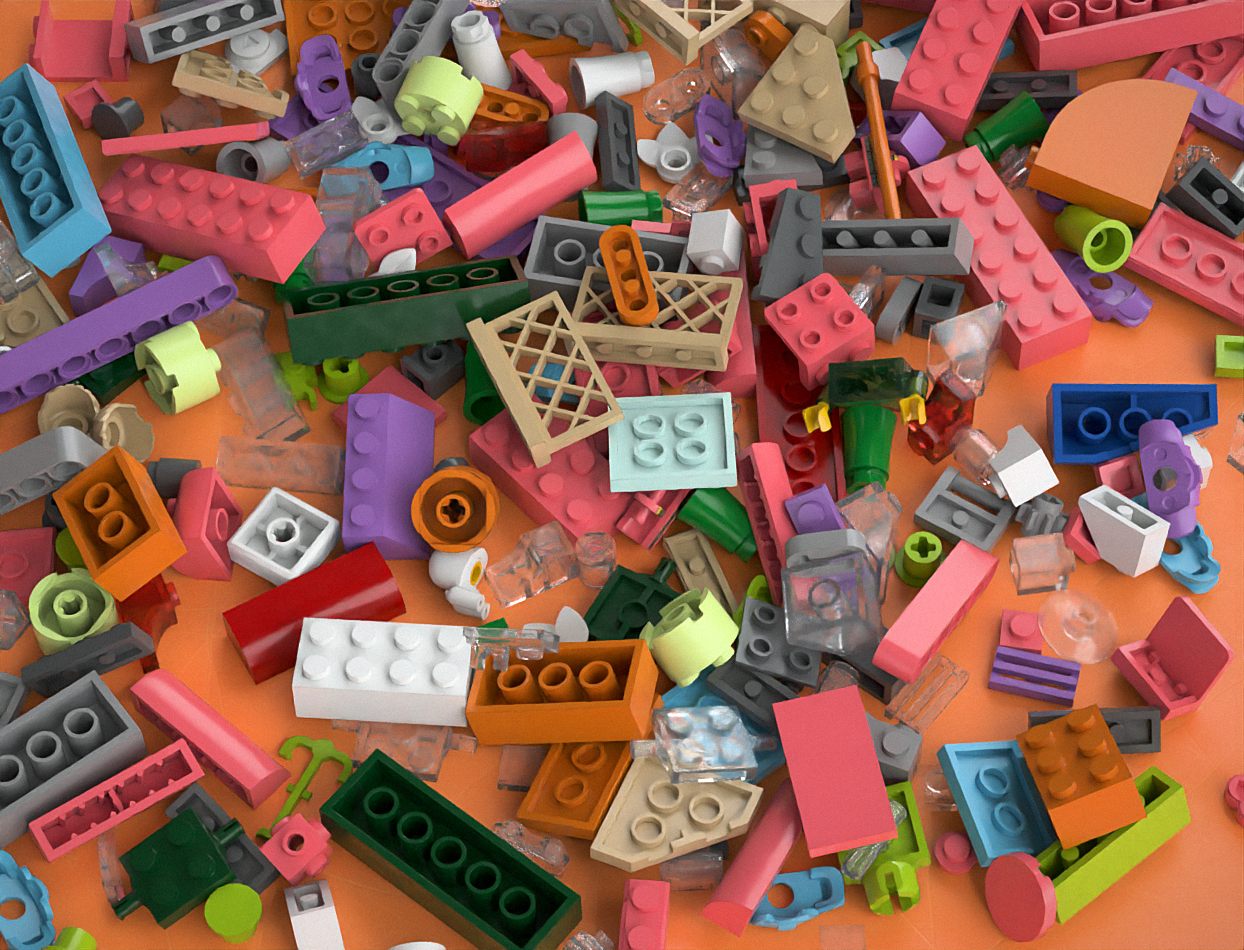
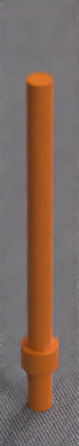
M860 42L856 45L859 64L856 68L858 85L863 88L885 219H902L878 89L881 81L879 67L873 61L870 43Z

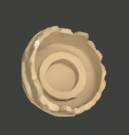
M73 384L60 385L53 391H49L45 395L41 411L38 413L40 435L57 427L68 426L80 430L91 438L93 435V422L101 410L95 396L89 390L84 389L83 386H74Z
M112 403L102 408L93 422V435L91 439L107 451L118 444L139 463L148 460L154 449L155 437L152 433L153 426L151 423L143 421V418L137 415V407L132 404Z

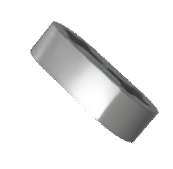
M907 276L903 277L879 317L875 328L876 338L893 345L897 343L915 313L924 283Z
M839 529L794 536L785 543L786 566L789 570L798 574H811L858 567L865 562L867 557L865 536L860 531L854 529Z

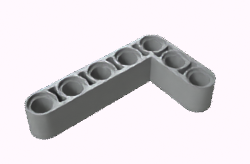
M471 0L412 1L372 71V78L388 107L395 109V98L415 60L417 63H420L424 56H440L453 33L451 28L453 19L464 14Z
M64 426L49 430L1 453L0 516L61 488L108 451L80 430Z

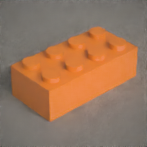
M645 639L482 646L465 715L480 746L644 740L659 671Z

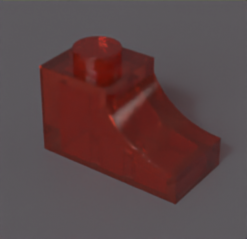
M471 121L465 133L466 172H505L506 169L517 166L548 147L547 121Z
M950 369L936 377L935 385L924 402L926 422L919 424V420L915 419L909 420L907 441L910 448L918 456H924L933 466L971 439L976 394Z
M161 572L122 602L115 598L123 623L131 621L153 638L155 652L138 659L144 674L160 668L157 656L159 642L165 631L170 626L178 623L174 607L181 605L173 581L165 584Z

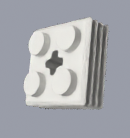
M272 487L227 542L230 559L273 584L280 586L321 565L342 538L340 522L280 488Z

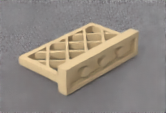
M609 0L613 6L685 65L697 59L700 47L753 12L754 3L750 0H707L711 1V9L704 10L688 9V0H684V8H670L661 0ZM715 1L732 2L737 7L732 11L715 10ZM688 20L710 21V26L699 32L688 23Z
M586 266L571 318L594 360L726 372L729 360L727 348L743 289L742 278L649 271L656 298H661L668 308L659 312L655 320L650 324L642 327L622 326L619 323L621 319L618 311L611 314L606 308L605 304L614 299L612 289L599 296H596L592 291L594 280L609 281L606 268ZM677 287H687L692 292L676 303L667 294ZM716 290L730 291L729 298L716 306L707 298L708 295ZM700 301L707 311L690 321L683 313V310ZM597 309L605 317V319L597 324L582 322L585 316ZM675 315L684 324L676 330L661 329L659 327L660 324ZM713 319H716L721 325L720 334L703 333L698 330V328ZM563 339L568 357H570L575 343L574 341Z
M557 290L486 324L483 323L481 317L466 324L472 343L537 469L552 462L550 454L625 419L621 408ZM554 306L559 313L554 326L535 322L539 313ZM563 324H565L567 330L562 329ZM511 326L523 329L516 344L500 340L497 333ZM531 331L549 335L543 350L525 346ZM557 338L574 341L575 345L570 357L551 353ZM507 352H511V353H512V355H511L510 358H509ZM580 354H581L583 360H579V359H578ZM521 355L539 359L533 374L516 371L515 367ZM547 362L565 366L559 381L541 377ZM574 368L591 373L586 388L568 384ZM522 382L528 383L527 388H525ZM596 385L598 386L600 391L595 390ZM537 386L555 390L549 406L532 402L531 398ZM564 392L582 397L576 412L557 408ZM590 399L607 403L611 410L598 417L584 415ZM539 413L545 414L543 420L541 419ZM553 417L572 421L568 431L551 438L548 428Z

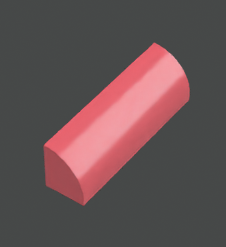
M573 131L445 209L442 223L464 256L469 260L539 217V215L544 214L578 193L579 190H583L596 182L597 172L593 160L576 131Z
M742 245L739 270L722 272L719 275H710L742 278L743 289L735 317L738 329L737 334L740 337L743 351L729 358L726 372L705 371L707 393L731 392V398L756 397V365L744 245ZM696 268V274L702 275L699 269ZM716 290L708 295L707 298L710 301L715 299L720 303L729 298L730 291Z
M770 442L750 444L735 456L736 472L773 604L796 613L819 610L824 606V600L816 573L798 574L792 572L786 566L785 543L788 539L799 534L784 503L787 498L793 496L779 445Z
M166 669L153 671L141 678L129 689L136 711L174 743L184 738L197 762L253 810H256L291 777V773L170 671Z
M182 738L28 824V833L44 859L50 864L190 786L195 781L197 782L204 778L205 774L186 741Z
M790 777L784 779L701 913L705 918L738 937L742 935L804 832Z

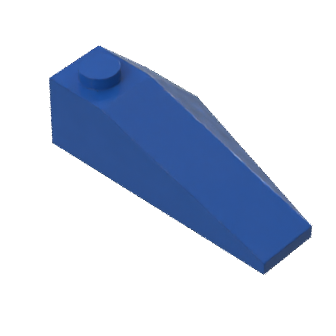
M1052 383L1046 396L1047 438L1053 464L1096 465L1139 451V428L1143 424L1156 419L1173 421L1175 427L1180 430L1182 437L1217 426V384Z

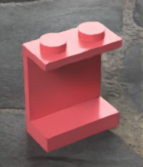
M41 0L39 16H34L33 34L36 41L35 44H30L29 46L30 66L36 67V71L49 82H91L95 79L98 82H129L132 52L124 23L135 20L131 0H116L113 20H54L49 0Z

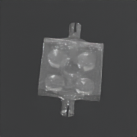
M737 705L653 709L651 724L655 739L630 741L631 758L657 757L666 768L671 784L754 780L757 775L758 764L753 752L776 751L777 737H775L776 734L774 732L768 734H750L743 725Z
M332 719L331 724L333 730L337 729L356 733L357 742L351 759L353 768H358L378 748L420 780L436 783L443 759L447 756L450 749L475 754L478 744L476 736L454 733L452 726Z

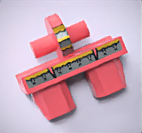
M870 134L860 138L862 149L843 155L844 162L851 180L865 175L868 176L866 179L849 184L850 194L856 208L876 203L880 213H884ZM890 150L895 184L898 187L901 185V180L905 179L907 172L910 171L909 161L906 157L896 155L895 151Z
M692 489L636 491L632 496L635 501L615 527L651 552L665 535V531L691 498L694 491Z

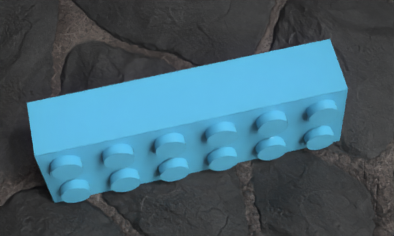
M24 63L0 82V197L21 255L52 278L61 270L71 265L74 260L92 246L99 243L112 230L55 86L28 63Z

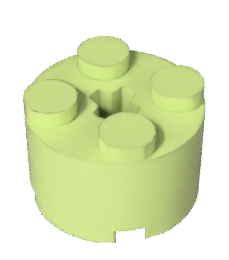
M424 56L420 63H417L415 60L394 101V107L403 119V129L416 136H420L423 133L428 136L434 134L445 144L457 145L460 138L465 135L483 97L481 83L474 76H472L471 80H468L461 74L463 67L450 60L436 56Z
M189 320L136 344L134 353L138 371L146 368L150 380L144 382V386L153 402L164 414L172 413L171 416L220 393L215 373L221 370L220 360L212 348L205 349L200 340L199 332L192 321Z
M72 568V572L58 575L57 572L43 578L30 595L29 617L38 645L45 656L53 655L73 646L80 640L90 639L110 630L114 625L121 624L113 595L94 582L87 569Z
M704 587L702 593L698 588L691 589L668 603L659 611L663 617L662 620L655 627L649 621L639 636V639L646 640L652 657L669 679L675 681L680 688H683L696 680L700 671L710 664L718 667L732 657L735 651L731 644L739 635V628L710 590Z

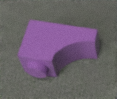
M882 110L889 150L895 151L896 155L906 157L909 161L910 170L937 160V155L946 142L921 111ZM868 116L865 117L855 131L856 135L852 139L860 149H862L860 138L871 134Z
M107 235L99 243L92 246L68 293L75 317L78 318L101 307L114 298L124 296L138 289L140 283L144 284L150 271V263L146 261L143 244Z

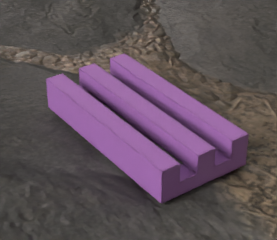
M998 645L988 689L1072 707L1081 664ZM1000 673L1026 678L1025 680L1028 682L1002 677ZM1042 682L1048 684L1066 687L1067 691L1038 684H1042Z

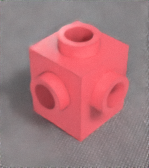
M300 813L293 818L286 816L280 820L270 831L272 838L259 849L293 886H297L307 876L311 879L318 876L330 864L331 860L328 857L334 852L326 843L332 836L315 816L307 822ZM304 843L302 849L296 851L297 847Z

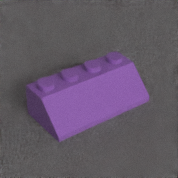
M390 393L348 395L342 540L346 554L373 541L384 560L431 558V545L422 538L413 525L411 504L419 486L434 471V412Z

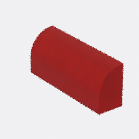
M372 541L223 612L222 616L230 641L253 681L258 685L295 667L304 617L388 622L407 613L396 580L383 556Z

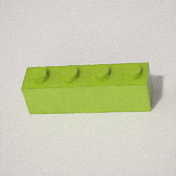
M1152 765L1134 779L1147 818L1067 850H1063L1058 839L1035 857L1042 865L1037 868L1041 871L1043 877L1048 875L1054 885L1057 900L1055 921L1060 925L1065 923L1191 822L1184 787Z

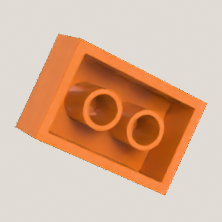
M118 444L52 494L93 581L120 602L188 552L146 468Z
M1097 703L1085 708L1076 709L1068 715L1046 724L1036 725L1028 731L1015 736L1063 850L1147 818L1133 777Z

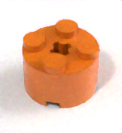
M464 465L448 466L430 475L419 486L411 504L412 522L417 532L433 548L446 553L465 552L480 544L494 530L500 515L499 495L490 477L475 468ZM455 499L458 500L460 506L465 507V512L459 515L458 519L455 518L454 511L447 510V505L454 502Z

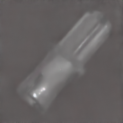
M889 799L896 828H898L907 817V812L898 802ZM889 840L852 848L842 861V873L852 880H861L878 854L885 853L889 849Z

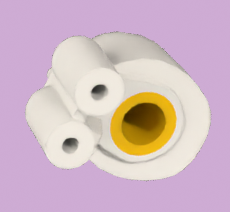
M474 546V548L460 553H446L435 550L431 555L428 566L429 575L433 583L446 590V600L453 605L454 610L485 620L490 612V604L484 602V595L480 594L476 589L488 561V554L484 548Z

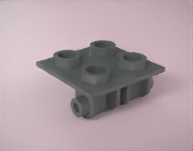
M746 596L734 663L779 677L778 682L797 695L803 690L804 686L816 689L826 622Z

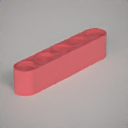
M961 540L886 633L874 654L872 665L912 685L989 585L997 570L1000 559L965 540Z

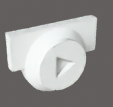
M258 28L229 38L225 45V57L231 61L230 65L233 67L234 72L239 74L240 69H245L258 77L289 53L288 37L277 29L269 34Z

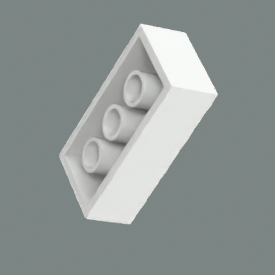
M304 617L292 682L296 717L468 727L465 709L477 661L475 627Z

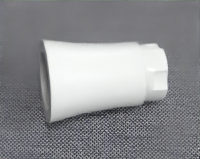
M474 10L455 17L451 23L452 39L459 65L463 67L461 74L467 79L471 80L472 76H474L480 83L507 90L513 82L512 73L502 56L493 27L489 24L487 16H484L482 11Z
M628 51L599 57L571 58L569 61L571 89L576 103L581 110L594 106L595 98L604 91L619 97L640 92L641 88L651 87L655 82L654 69L647 51L636 53Z

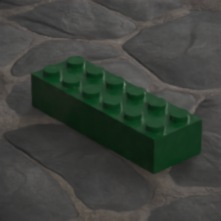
M516 254L279 291L286 338L293 364L301 363L304 366L319 365L325 359L336 357L347 360L357 359L364 356L365 353L380 350L384 353H396L403 350L405 346L417 344L433 347L442 344L444 340L461 338L462 340H471L466 327L467 323L481 317L483 323L486 324L530 303L528 280ZM511 326L500 332L503 334H514L523 329Z
M378 748L319 809L321 823L332 835L330 839L479 950H556L582 920L581 896Z

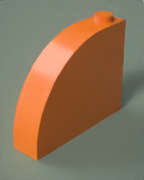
M1129 79L1106 83L1082 93L1058 113L1051 123L1041 147L1032 146L1024 168L1031 170L1025 185L1075 205L1087 207L1095 213L1121 221L1128 226L1142 231L1154 207L1198 91L1160 80Z

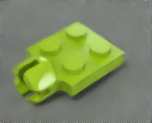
M910 781L886 786L898 838L857 847L853 852L847 850L837 852L845 886L862 884L865 887L871 910L879 915H894L889 895L898 894L903 913L914 908L919 903L921 895L916 877L917 870L932 865Z

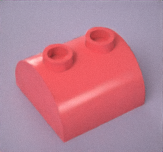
M214 467L195 469L182 477L177 498L169 499L167 504V512L188 551L172 563L171 566L180 573L194 579L231 582L234 561L230 559L227 542L241 526L244 511Z

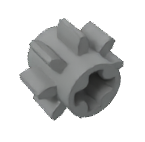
M1042 492L1033 497L1032 500L1030 499L1021 504L1015 517V521L1023 523L1020 530L1021 534L1040 543H1049L1052 535L1060 538L1069 519L1068 514L1061 512L1064 506L1063 501Z

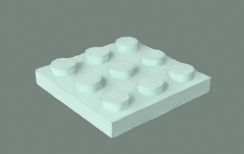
M731 392L615 398L625 419L608 427L611 492L737 486Z

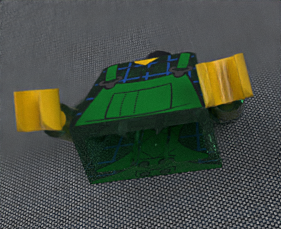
M903 357L829 363L828 382L816 398L814 406L808 407L802 412L807 431L811 433L817 428H820L822 432L827 431L832 427L828 414H831L835 407L846 410L859 405H876L887 408L892 412H900L902 425H906L907 421L915 419L919 420V424H924L926 422L924 403L929 388V379L925 372L914 370Z

